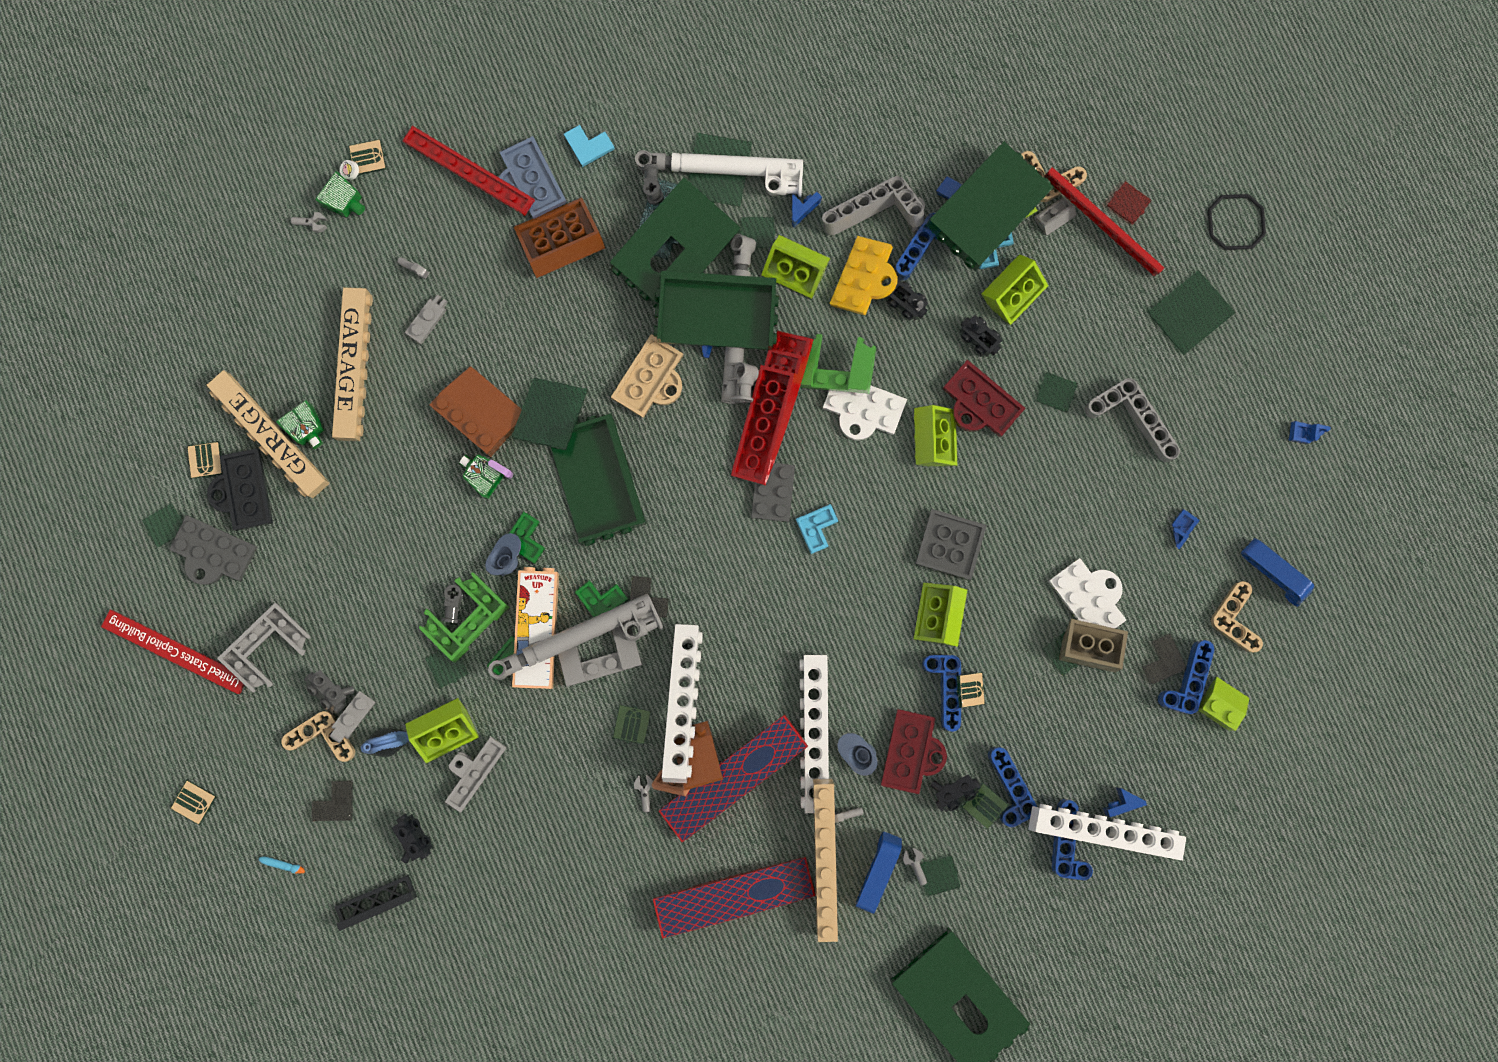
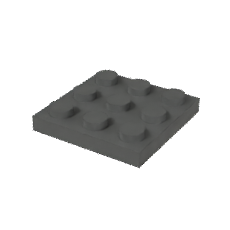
M931 509L915 564L971 580L987 525Z

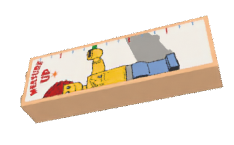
M524 567L523 571L518 570L514 654L516 653V655L523 653L522 649L556 634L559 573L554 572V568H543V571H535V568ZM555 656L540 663L537 662L531 667L527 664L522 667V670L513 673L512 687L553 689Z

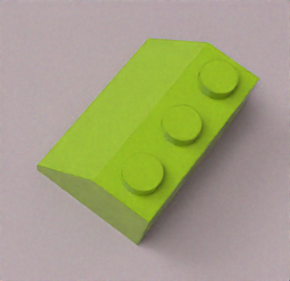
M779 235L771 247L761 275L767 278H776L777 283L812 299L830 258Z
M1019 254L981 294L988 306L1007 324L1011 325L1049 285L1035 260Z
M936 405L914 408L916 465L927 467L957 466L956 423L952 414L953 409Z
M923 583L913 639L958 647L967 589L953 585Z
M459 698L405 724L408 740L425 763L479 738L472 720Z

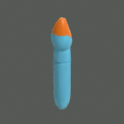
M265 856L259 857V861L262 864L291 871L294 874L305 873L304 868L300 865H292Z

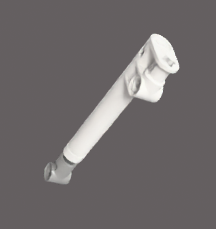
M645 150L639 151L635 156V162L640 170L645 166L639 163L640 159L648 157L649 162L647 164L657 165L658 170L671 168L672 172L766 176L765 189L770 196L798 194V197H801L803 159L672 153V156H666V153H651ZM775 182L779 185V188L771 190L768 187L769 184Z

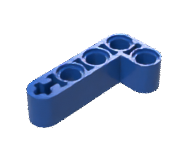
M931 213L926 217L924 223L897 262L895 272L898 280L904 281L910 277L934 238L937 239L936 235L926 226L929 219L935 213ZM924 236L928 241L921 242L919 237ZM909 252H916L918 257H911L909 255ZM907 263V269L904 272H901L900 270L903 269V267Z
M1254 538L1241 551L1244 559L1286 592V599L1294 606H1300L1312 593L1314 584L1260 540Z
M1197 641L1192 645L1180 691L1161 692L1158 696L1160 706L1184 714H1193L1198 711L1214 654V645L1210 641ZM1196 663H1199L1201 666L1199 673L1194 669ZM1192 681L1196 684L1195 691H1191L1189 688ZM1168 694L1172 696V703L1170 705L1165 700ZM1186 700H1189L1191 703L1189 710H1186L1184 707Z
M953 655L927 656L922 661V668L929 673H941V725L946 731H957L961 726V661ZM930 658L936 661V667L933 670L927 666V661ZM949 659L955 661L956 665L953 670L948 669L946 666ZM949 678L954 679L956 683L953 689H949L946 685ZM949 698H953L956 702L955 707L952 709L946 705ZM946 711L956 712V715L952 714V720L955 721V725H952V728H950V725H947V721H950V714H946Z
M993 747L988 753V758L1013 803L1001 811L1002 813L999 818L1004 825L1015 827L1030 819L1032 806L1037 807L1006 749ZM996 752L1002 753L1000 759L1004 763L1007 762V764L1002 765L1000 760L994 758L997 756ZM1006 768L1012 770V776L1008 779L1003 775ZM1019 785L1022 792L1019 796H1015L1013 789ZM1026 803L1031 805L1029 813L1023 812V805ZM1012 812L1014 820L1007 823L1005 817L1008 813Z
M1062 799L1057 804L1056 811H1058V807L1064 808L1067 806H1071L1070 814L1076 815L1077 811H1079L1078 805L1068 799ZM1073 820L1069 822L1070 829L1074 825ZM1054 836L1051 865L1053 872L1062 878L1089 879L1093 874L1091 865L1085 861L1074 859L1076 840ZM1063 843L1068 845V850L1065 853L1060 851V846ZM1061 863H1065L1066 870L1060 873L1058 867ZM1081 865H1085V873L1079 875L1078 868Z
M885 831L882 832L878 841L877 852L858 894L855 907L872 914L875 913L900 855L902 838Z

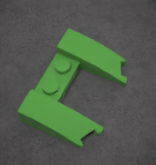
M817 334L816 339H813L800 388L870 394L876 346L873 345L870 348L863 343V338L858 337L851 372L817 369L822 342V334Z
M474 572L471 573L472 579L462 582L459 577L454 580L479 605L454 632L444 625L429 609H426L424 612L425 615L429 616L426 626H419V629L455 663L469 650L468 646L494 620L497 621L510 608Z

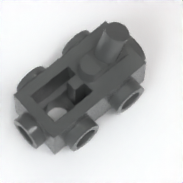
M318 670L316 673H310L304 679L307 683L306 689L309 694L316 696L320 700L321 706L332 714L340 712L345 707L346 695L354 693L353 686L341 689L338 684L335 685L321 670Z

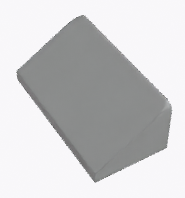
M1062 197L1034 216V220L1046 235H1049L1076 216V209L1071 202Z

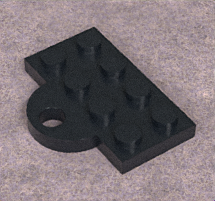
M256 448L220 456L223 475L213 479L207 490V497L211 506L218 511L230 513L233 531L272 524L273 519L260 449ZM221 490L223 496L220 500L216 501L214 493Z

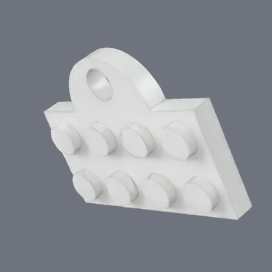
M874 386L870 387V394L829 390L823 409L840 415L839 426L842 433L849 439L860 441L870 437L875 429L894 435L907 399ZM857 425L860 428V433L857 435L851 434L850 427Z
M1079 558L1048 581L1077 620L1111 628H1117L1126 621V618L1115 605L1121 598L1122 584L1113 572L1098 570L1091 573ZM1108 578H1111L1115 583L1112 589H1108L1105 585V581Z

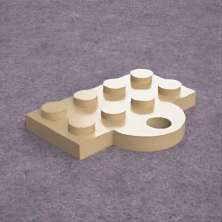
M651 334L612 394L611 399L642 418L645 417L653 403L657 405L674 403L682 392V381L675 368L682 359L683 353L667 343H657V337ZM670 386L677 389L676 394L673 396L666 394V389Z

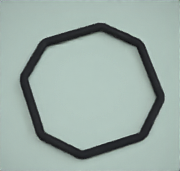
M1249 194L1221 195L1208 209L1209 235L1225 250L1252 249L1266 234L1264 207ZM1248 198L1260 209L1262 234L1252 245L1226 246L1213 235L1212 210L1222 199Z

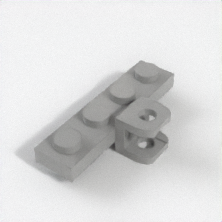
M491 736L475 759L463 752H458L449 764V769L461 779L445 803L461 813L507 747ZM457 761H462L463 766H459L457 764Z

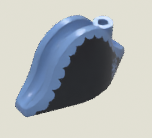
M382 728L362 744L361 751L362 753L374 756L390 757L409 742L407 732L392 728Z

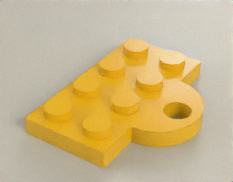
M857 236L830 305L866 315L872 299H882L890 295L897 285V274L894 268L887 263L893 249L892 245ZM885 279H891V283L888 286H882V282Z

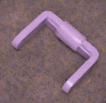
M494 460L488 462L490 467L502 473L506 478L511 479L513 477V473Z

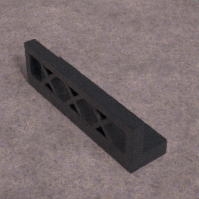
M407 875L335 906L340 920L337 923L339 931L415 899L417 894L410 876ZM406 881L410 891L405 894L396 891L398 884ZM382 890L391 893L389 900L386 902L378 899ZM364 898L373 901L368 910L359 907ZM345 906L355 909L352 916L345 919L341 909Z

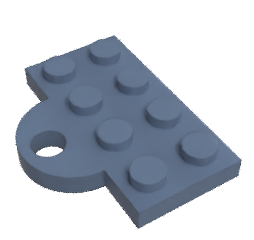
M533 136L500 152L507 169L500 174L499 178L534 198L535 202L529 209L533 219L567 203Z

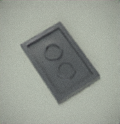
M774 463L766 485L755 483L752 519L789 522L795 465Z

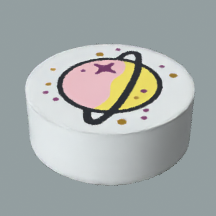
M345 160L340 166V174L345 179L354 180L358 176L359 167L356 162Z

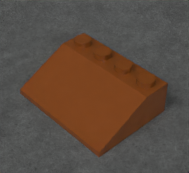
M579 198L514 227L536 278L605 249L601 235L583 198Z
M471 366L444 388L430 404L436 412L489 457L494 455L528 416L525 411Z

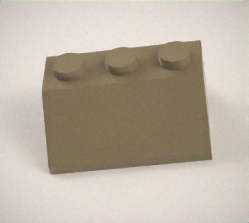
M1070 619L1062 640L1059 660L1116 673L1123 668L1128 631Z

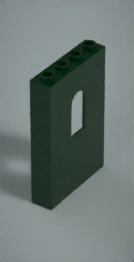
M683 177L609 262L610 270L616 276L621 275L625 279V284L631 289L635 287L640 292L639 296L646 302L648 300L651 301L655 309V306L659 307V299H656V289L660 288L661 273L655 272L651 268L650 260L670 236L685 249L666 271L704 273L730 243L732 238L740 231L741 227Z
M950 928L890 979L893 986L957 1062H993L998 1057V1053L1003 1048H1009L1018 1035L1022 1036L1027 1032L1030 1025L1027 1019ZM964 995H967L986 1017L988 1027L985 1032L981 1034L971 1032L951 1008Z

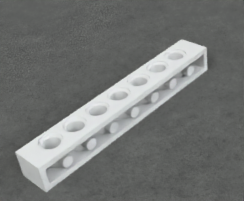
M675 624L662 770L663 782L687 783V778H691L692 765H689V758H693V746H690L691 738L695 737V726H692V719H696L697 708L693 707L694 700L698 699V688H695V681H699L700 669H696L697 662L701 661V651H698V644H702L703 632H699L698 625ZM687 643L693 645V647L689 650L683 648V646ZM684 662L691 663L689 668L681 667ZM684 680L690 682L687 687H681L680 683ZM685 699L688 701V704L686 706H679L678 702ZM680 718L687 720L683 726L677 725L676 722ZM677 738L685 739L682 745L674 743ZM676 757L684 759L680 765H675L673 760Z
M803 655V659H800V671H803V679H800V690H803L804 698H800V710H804V718H800V730H804V737L802 738L808 745L804 749V757H800V768L804 769V777H801V789H804V797H801V808H804L805 813H814L813 798L809 795L810 789L813 788V779H829L827 655ZM811 669L818 671L819 677L817 680L809 679L808 672ZM813 688L819 692V697L816 700H811L808 696L809 690ZM812 708H816L819 711L818 718L814 720L808 715L809 710ZM811 728L819 730V736L816 739L809 737L808 733ZM814 747L818 748L820 752L819 756L815 759L809 756V750ZM813 767L818 768L820 771L817 778L809 776V770Z
M1040 804L1039 807L1032 806L1028 830L1183 861L1186 837L1180 836L1179 831L1167 829L1166 833L1161 832V828L1149 825V829H1146L1140 823L1131 822V825H1126L1125 820L1113 818V822L1106 821L1107 817L1095 815V818L1088 817L1089 813L1077 811L1075 815L1070 814V810L1058 807V811L1051 810L1052 806ZM1054 816L1055 823L1051 825L1050 820ZM1071 820H1073L1074 825H1073V827L1070 829V828H1069V822H1070ZM1091 823L1092 829L1088 832L1087 827ZM1109 827V828H1110V833H1109V835L1107 836V835H1106V829ZM1128 831V837L1125 839L1124 833ZM1146 835V840L1143 843L1142 837ZM1163 838L1164 844L1161 846L1160 841Z

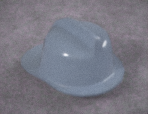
M505 534L497 541L485 564L487 572L491 575L505 576L516 569L518 565L517 556L521 549V541L516 534Z
M847 733L842 735L837 746L843 759L855 773L863 776L872 774L877 767V756L874 747L857 734Z

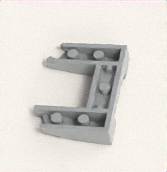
M274 603L217 658L252 692H256L255 687L266 684L268 688L273 685L265 674L247 657L274 631L280 634L301 656L306 652V650L302 649L306 638H311L278 603Z
M621 627L612 630L618 651L616 653L581 662L577 646L558 654L566 686H573L641 666L642 661L636 641L627 640ZM632 627L627 630L630 636H634Z

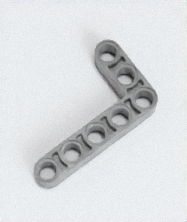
M895 176L826 211L822 215L825 233L836 235L895 204L909 225L919 227L925 221L924 207L907 182L902 177Z
M1127 378L1092 399L1085 406L1086 415L1090 418H1097L1122 402L1161 461L1170 462L1179 456L1180 449L1135 380ZM1123 385L1130 387V393L1123 389ZM1107 395H1112L1115 398V402H1110ZM1134 401H1138L1141 404L1140 409L1134 406ZM1091 405H1097L1099 412H1094ZM1145 416L1151 419V425L1145 423ZM1155 432L1161 435V441L1155 438ZM1166 448H1168V449L1171 450V452H1172V456H1171V457H1169V456L1166 455V453H1165V449H1166Z

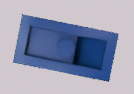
M818 192L814 195H808L803 203L792 194V226L794 228L821 203L822 196Z
M1116 787L1121 802L1119 800L1110 802L1108 807L1103 808L1105 816L1113 817L1146 806L1147 803L1145 800Z

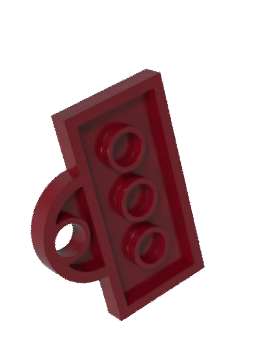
M969 360L960 367L943 387V390L956 400L952 411L955 423L958 427L968 432H976L987 426L1001 438L1026 409ZM968 415L971 418V423L964 424L961 421V416Z
M897 709L881 786L919 794L923 775L931 776L943 769L947 760V752L944 745L938 739L932 737L935 717ZM936 752L942 756V760L938 764H934L931 760L932 754Z

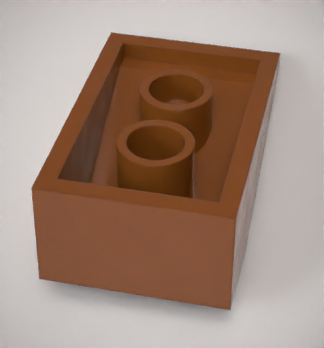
M708 721L692 725L695 726V737L691 738L690 746H693V758H689V765H692L691 778H687V783H683L684 790L723 780ZM677 738L674 743L682 745L685 739ZM676 757L678 765L682 764L684 759Z

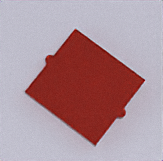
M1125 181L1120 189L1114 192V197L1107 204V207L1133 225L1139 216L1145 213V208L1152 200Z

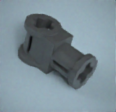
M647 164L642 168V173L645 176L643 178V191L647 195L648 202L652 205H657L664 199L657 176L659 170L657 165Z
M449 585L444 591L445 613L441 621L459 623L457 619L458 610L464 597V590L459 585ZM455 588V591L459 594L458 596H455L453 599V595H450V591H454Z

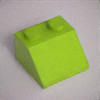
M1215 677L1202 697L1198 711L1225 729L1236 731L1246 715L1250 698L1220 678Z

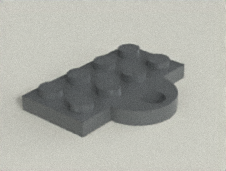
M186 515L169 550L186 557L185 572L191 581L201 585H210L217 582L223 574L241 581L258 546ZM203 569L205 577L199 580L196 574L198 570Z

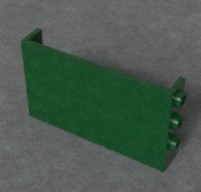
M1004 141L929 219L926 226L936 235V238L941 243H945L950 248V251L955 256H959L969 269L976 271L1054 187L1047 178L1042 177L1033 165L1028 164L1019 152H1015Z
M661 271L660 288L656 289V299H659V307L655 306V318H658V325H654L653 336L657 337V343L772 350V345H776L777 333H773V328L778 323V314H774L775 307L779 305V296L775 295L776 278Z
M612 413L598 418L597 416H591L586 418L585 422L579 423L575 421L569 423L568 427L562 429L560 427L552 428L549 430V433H546L577 531L578 542L581 545L590 546L596 543L595 540L601 538L603 541L614 538V534L620 532L621 535L632 532L633 528L646 525Z

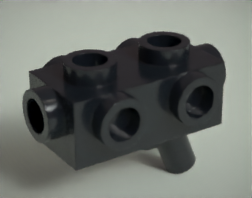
M898 280L894 291L886 297L888 299L887 303L894 309L896 307L900 308L903 311L902 315L908 320H916L918 317L922 319L928 311L926 309L928 305L926 297L921 293H915L911 290L912 287L907 282ZM901 294L902 299L897 298L895 295Z
M974 315L971 319L967 317L961 323V338L966 343L971 342L975 345L974 349L980 356L985 355L988 357L990 354L994 356L1001 349L999 346L1002 342L1000 334L995 330H991L983 318ZM983 342H989L990 346L987 347Z
M969 774L953 784L947 783L945 786H942L935 780L931 784V787L938 792L935 794L938 799L935 803L941 812L944 810L945 812H952L959 808V804L962 802L973 800L981 788L976 778L971 779Z
M404 814L396 820L398 824L391 829L406 851L401 861L408 863L410 859L414 861L420 857L422 860L431 854L430 849L433 846L430 843V837L422 831L419 820L414 818L412 814L410 816Z

